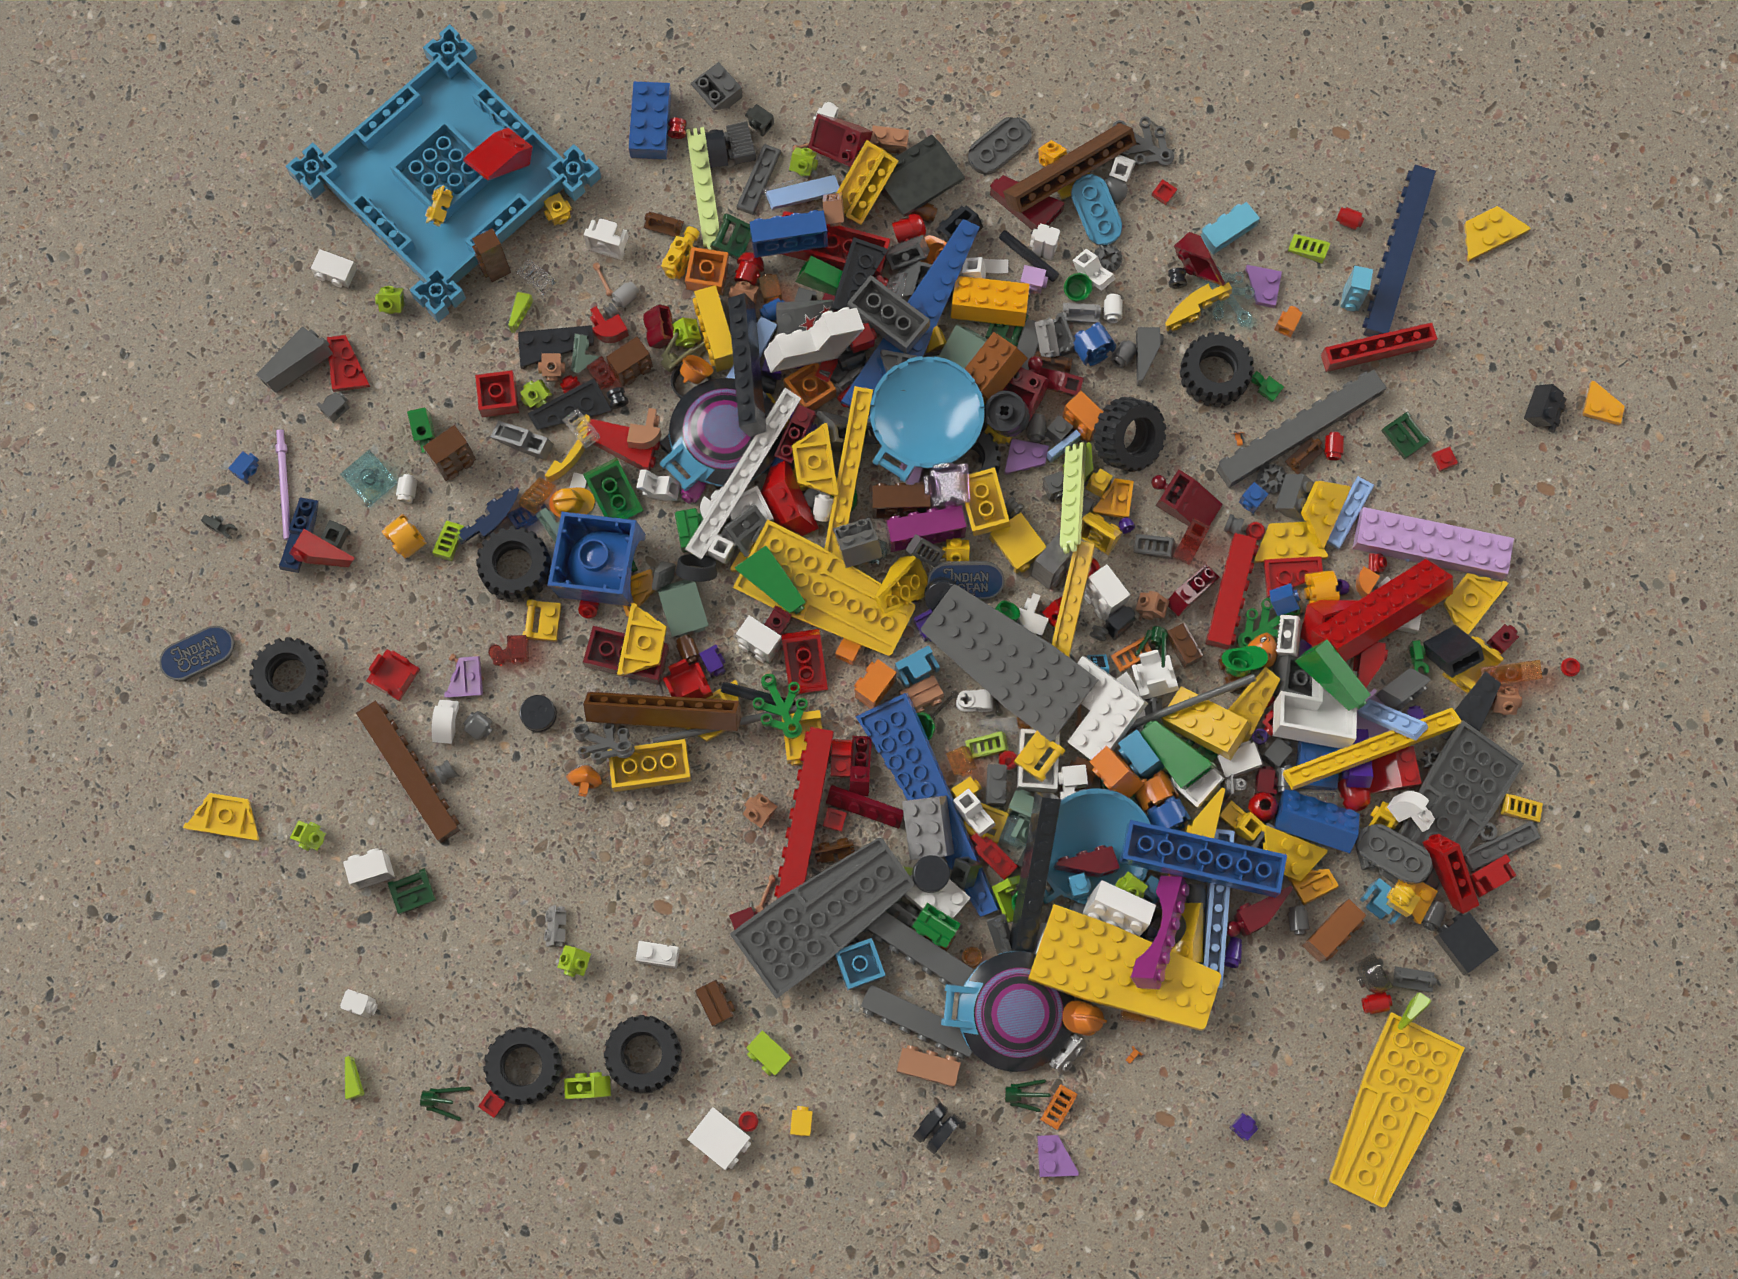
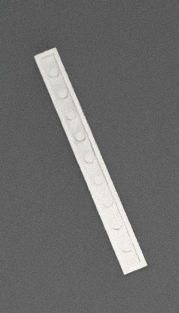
M784 388L765 419L767 432L754 436L685 550L699 559L703 558L801 400L799 396Z

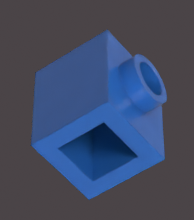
M1253 482L1242 495L1239 503L1246 510L1254 514L1266 500L1269 493Z
M1291 583L1270 590L1271 603L1277 616L1300 609V593L1298 589L1294 590Z

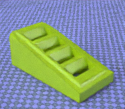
M1294 234L1288 251L1322 264L1330 243ZM1297 241L1301 242L1299 248H1295ZM1304 243L1308 244L1306 250L1302 249ZM1311 246L1315 247L1313 252L1310 251Z
M522 292L516 294L508 324L511 333L516 332L533 303L531 294Z
M446 520L433 549V555L453 561L459 544V531L465 526ZM449 527L458 529L457 533L449 531ZM446 534L455 536V538H448L446 537ZM444 540H445V541L451 542L452 544H451V545H448V544H444L443 542H444ZM441 548H447L449 549V551H443L441 550Z
M1002 731L965 741L969 760L997 755L1009 750L1006 735ZM996 739L1000 740L1001 747H998ZM988 741H992L993 749L991 750ZM980 742H984L985 751L983 752ZM975 743L978 753H974L973 744Z
M1420 992L1417 993L1408 1003L1399 1022L1398 1029L1402 1030L1429 1006L1431 999Z
M347 1056L345 1057L346 1100H353L364 1096L365 1093L355 1059Z

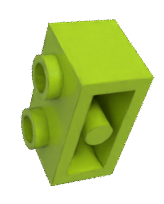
M602 1072L590 1073V1077H587V1073H576L575 1078H564L565 1099L611 1096L610 1076H602Z

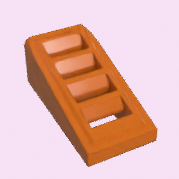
M1145 637L1111 655L1120 672L1141 662L1140 657L1136 658L1132 649L1136 648L1138 650ZM1147 642L1144 649L1146 652L1153 651ZM1126 652H1129L1133 661H1129L1125 654ZM1120 655H1122L1123 659L1126 662V665L1124 666L1122 665L1118 657Z
M1060 1084L1040 1120L1058 1130L1078 1094ZM1060 1092L1069 1096L1070 1100L1068 1101L1059 1095ZM1056 1099L1066 1104V1107L1064 1108L1055 1103ZM1052 1106L1062 1111V1114L1059 1115L1051 1110ZM1048 1113L1058 1118L1059 1120L1055 1122L1052 1119L1048 1118Z

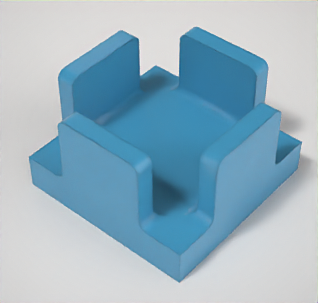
M929 645L895 663L896 676L900 678L905 689L910 685L905 675L909 677L913 685L930 677L928 672L931 671V667L928 662H930L936 673L940 671V666L933 656V651Z
M1378 878L1370 884L1367 891L1360 898V901L1364 902L1372 893L1374 897L1367 904L1366 909L1379 919L1394 911L1395 914L1388 921L1392 925L1401 914L1386 905L1389 900L1386 896L1392 887Z

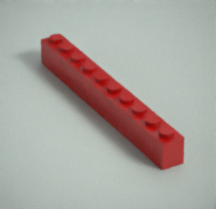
M810 727V731L805 732L804 742L807 743L806 750H802L800 761L803 762L802 770L798 769L797 781H800L799 788H795L793 800H796L795 808H791L789 815L792 824L791 827H787L785 838L789 840L787 847L784 846L782 851V858H785L784 866L779 867L778 877L781 878L780 886L776 885L774 897H777V899L806 882L834 731Z

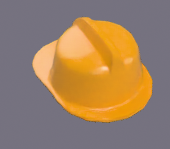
M563 488L552 495L549 506L551 512L561 518L562 512L587 515L592 511L595 499L593 494L585 488Z

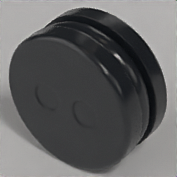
M937 577L927 584L924 595L925 603L929 610L931 609L933 612L953 585H957L952 579Z
M533 695L522 703L519 715L522 723L528 730L541 733L549 730L554 725L557 711L549 698L543 695Z
M927 855L919 859L915 864L912 878L916 887L921 891L935 893L943 889L948 883L950 869L941 857Z

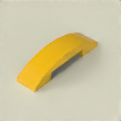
M586 414L576 428L577 434L580 437L563 462L559 463L555 460L546 472L545 477L548 482L551 483L565 475L584 453L588 444L586 435L590 424L589 415Z

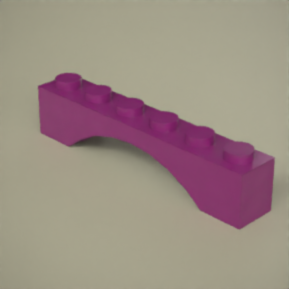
M1160 876L1156 894L1162 906L1161 927L1151 946L1135 961L1131 979L1137 988L1160 989L1161 983L1165 979V969L1170 962V952L1175 945L1176 931L1180 927V917L1185 909L1186 897L1189 895V885H1187L1183 876Z

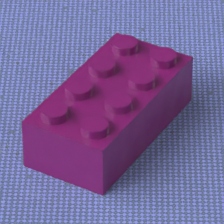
M953 504L941 510L933 508L921 514L913 512L906 517H891L890 520H887L886 524L891 552L906 550L915 534L932 544L946 542V539L965 538L966 522L962 505L957 506Z

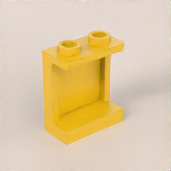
M1020 512L1009 520L1011 527L993 531L989 536L993 544L996 543L1011 563L1015 574L1028 570L1031 567L1030 564L1046 548L1044 542Z
M1471 636L1481 645L1485 660L1453 678L1445 672L1442 674V676L1465 693L1471 690L1485 671L1491 675L1504 659L1499 651L1489 648L1479 637Z
M820 710L803 713L800 720L802 733L799 737L790 739L784 735L787 764L792 766L803 765L800 758L802 750H806L807 743L804 742L805 732L810 731V727L822 729ZM794 726L789 728L790 731L796 729V727Z

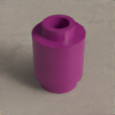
M698 481L687 491L682 489L680 492L682 500L688 504L696 503L706 488V482Z

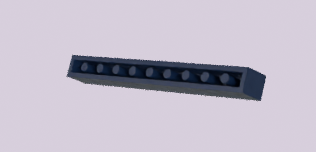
M1414 165L1412 171L1408 170L1405 181H1408L1407 187H1403L1400 196L1403 197L1402 203L1399 202L1396 209L1398 218H1394L1391 229L1394 230L1393 235H1389L1386 243L1389 246L1388 252L1384 251L1381 262H1384L1383 268H1379L1376 277L1379 279V282L1374 285L1372 295L1375 296L1373 301L1370 300L1367 311L1370 313L1368 317H1365L1362 328H1365L1363 333L1365 336L1371 337L1390 331L1436 170L1419 165Z

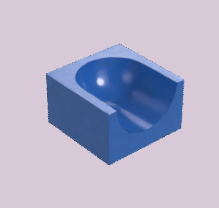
M562 512L548 586L559 598L631 606L634 600L631 594L632 562L638 543L645 540V532L636 520Z

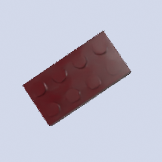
M593 626L583 659L584 666L617 675L625 633ZM668 643L663 645L659 666L624 675L623 677L660 685L669 652Z

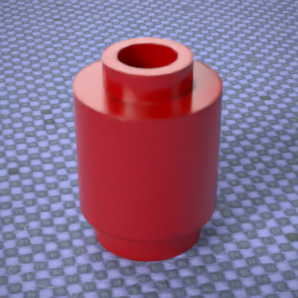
M1341 207L1336 221L1340 222V225L1356 230L1357 227L1361 228L1365 218L1362 217L1363 213L1349 207Z
M1330 432L1329 435L1325 436L1324 454L1327 460H1341V456L1344 454V436L1340 435L1339 432Z
M1385 991L1366 995L1365 998L1361 999L1365 1014L1370 1013V1015L1387 1012L1393 1006L1390 994L1387 995Z

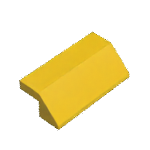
M868 140L864 143L836 192H842L845 216L862 225L899 161Z

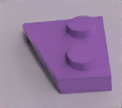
M1247 265L1245 271L1250 279V286L1254 292L1256 305L1275 308L1282 271Z
M1012 439L1004 475L1020 470H1029L1032 467L1045 466L1049 446Z
M480 656L459 658L444 698L483 695Z
M1058 1135L1037 1136L1039 1177L1079 1176L1078 1170Z

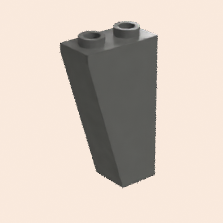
M301 327L256 376L268 388L277 393L331 356L333 352L328 347L330 344L323 337L319 339V336L312 329L308 331Z

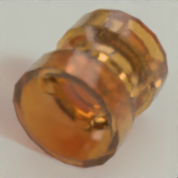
M974 946L967 947L963 951L962 962L971 968H975L980 964L982 959L980 949Z

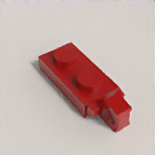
M976 832L970 837L977 844L974 847L977 854L1003 880L1018 867L992 839H989L987 836L982 838Z

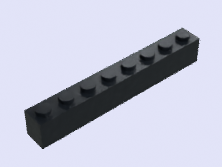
M745 293L728 298L739 428L751 437L767 431L755 303Z
M1035 792L1009 939L1010 946L1014 951L1034 953L1061 804V799L1055 794Z

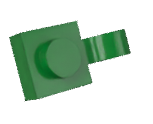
M1258 371L1253 374L1251 379L1252 383L1260 387L1257 392L1270 402H1273L1284 388L1282 384L1271 376L1265 379Z
M1420 640L1412 641L1408 647L1411 663L1414 666L1413 669L1419 672L1418 668L1421 667L1424 669V674H1428L1429 666L1422 661L1423 657H1425L1424 646H1421Z

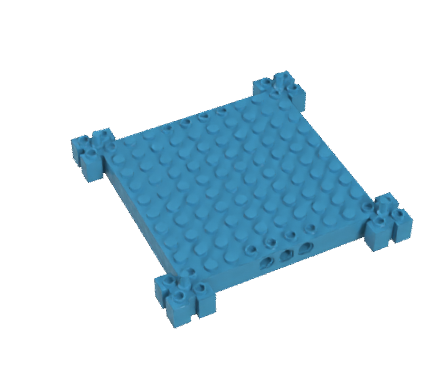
M450 24L439 33L441 38L439 41L433 38L423 47L426 58L431 63L324 155L314 143H311L302 151L304 157L301 160L295 157L285 166L290 176L299 185L302 184L305 191L314 200L325 191L323 186L325 184L421 279L410 289V292L423 308L426 307L428 313L438 323L449 314L447 308L450 305L456 308L466 299L463 290L456 283L478 265V260L472 248L474 245L472 238L493 228L500 243H502L544 206V201L547 198L559 193L564 188L565 193L576 201L585 193L584 186L586 184L592 187L602 178L599 167L590 159L586 161L584 153L575 144L563 153L565 158L563 159L468 67L477 59L475 49L465 38L461 40L460 34ZM505 128H510L533 146L529 166L490 180L485 179L463 161L464 157L494 132ZM445 186L443 191L446 189L452 191L453 198L448 209L443 206L441 207V209L447 211L444 223L438 227L433 224L434 221L426 223L427 217L425 214L428 207L432 206L434 201L432 200V195L435 189L438 190V188Z

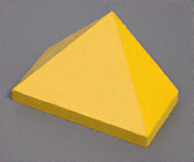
M938 326L933 328L926 353L941 350L946 344L943 331Z

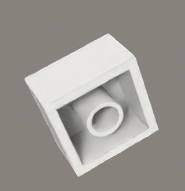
M750 615L736 633L739 647L745 652L751 651L754 653V657L762 663L766 661L770 664L782 646V639L779 634Z
M378 848L367 851V854L363 856L359 854L350 856L347 861L343 862L348 882L357 890L395 878L389 855Z

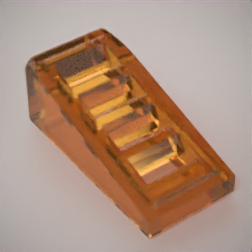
M539 477L521 496L519 506L536 514L553 492L556 485ZM540 484L548 487V489L543 488Z

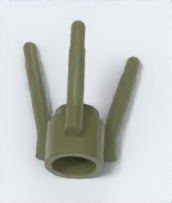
M675 333L665 352L661 355L663 358L661 365L668 372H672L683 362V358L695 353L705 343H700L678 357L673 352L669 354L678 337V333Z

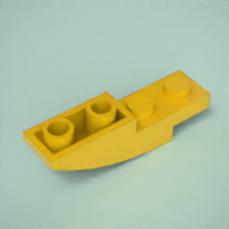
M1228 282L1224 286H1219L1213 290L1208 283L1191 293L1170 314L1165 323L1166 330L1175 331L1180 329L1184 323H1193L1201 316L1200 308L1206 309L1217 300L1224 301L1228 299L1230 294H1232L1230 283Z

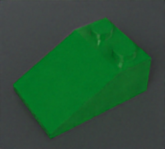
M617 457L583 474L604 517L628 519L644 511Z

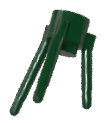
M1153 626L1152 630L1148 629L1136 655L1140 654L1150 638V643L1156 645L1155 650H1158V652L1162 645L1161 667L1164 668L1167 630L1159 626Z
M1046 1080L1011 1084V1087L1006 1086L1005 1103H1010V1106L1040 1112V1108L1017 1101H1021V1097H1051V1094L1022 1092V1089L1018 1088L1046 1083Z
M471 1087L430 1088L429 1091L423 1090L420 1106L426 1107L427 1111H433L461 1121L460 1117L435 1107L439 1103L453 1104L452 1100L442 1099L437 1093L470 1091Z

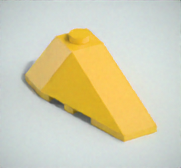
M903 556L890 567L875 596L882 614L925 596L924 592L928 584V577L920 559L915 556Z

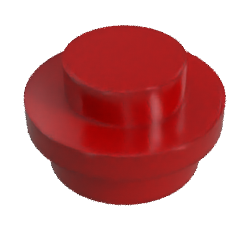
M1252 522L1246 528V535L1257 538L1258 541L1264 537L1265 528L1259 522Z
M1566 658L1562 661L1560 668L1564 675L1574 677L1580 672V664L1576 659Z
M750 1111L742 1113L738 1120L739 1127L746 1132L755 1130L758 1126L757 1115Z

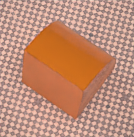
M1365 566L1356 578V589L1362 598L1371 592L1380 578L1378 574Z
M843 638L835 653V658L853 665L862 645Z

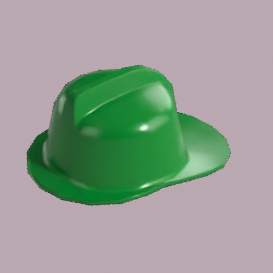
M1258 646L1229 649L1223 652L1222 662L1226 666V673L1235 677H1245L1251 670L1263 667L1268 661V654Z

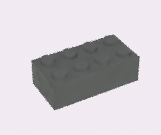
M871 275L847 303L849 309L857 308L861 321L864 324L869 323L870 328H874L876 333L905 354L911 351L930 328L929 318Z

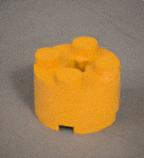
M401 514L382 530V533L388 540L392 541L395 551L406 559L427 543L414 524L408 523L409 519L404 514Z
M1334 571L1305 574L1307 588H1304L1305 599H1309V604L1319 600H1340L1339 591L1336 592L1338 582Z

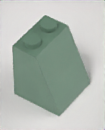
M956 325L939 357L950 360L965 369L988 339L964 325Z
M684 579L658 589L672 637L680 638L693 630L695 633L705 630V627L709 626L695 581Z

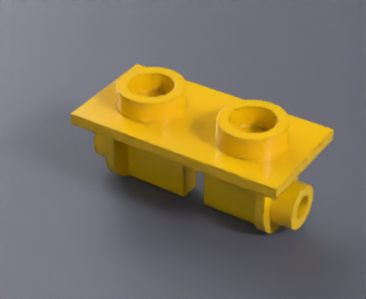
M445 186L438 188V190L435 189L433 192L432 200L434 201L432 206H429L426 211V223L434 221L433 224L438 227L444 223L447 211L441 209V207L443 206L448 209L453 198L452 191L447 189L443 191Z

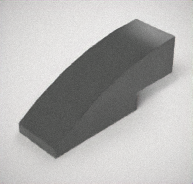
M499 420L491 435L492 439L545 461L554 445L546 437L533 434L528 429Z

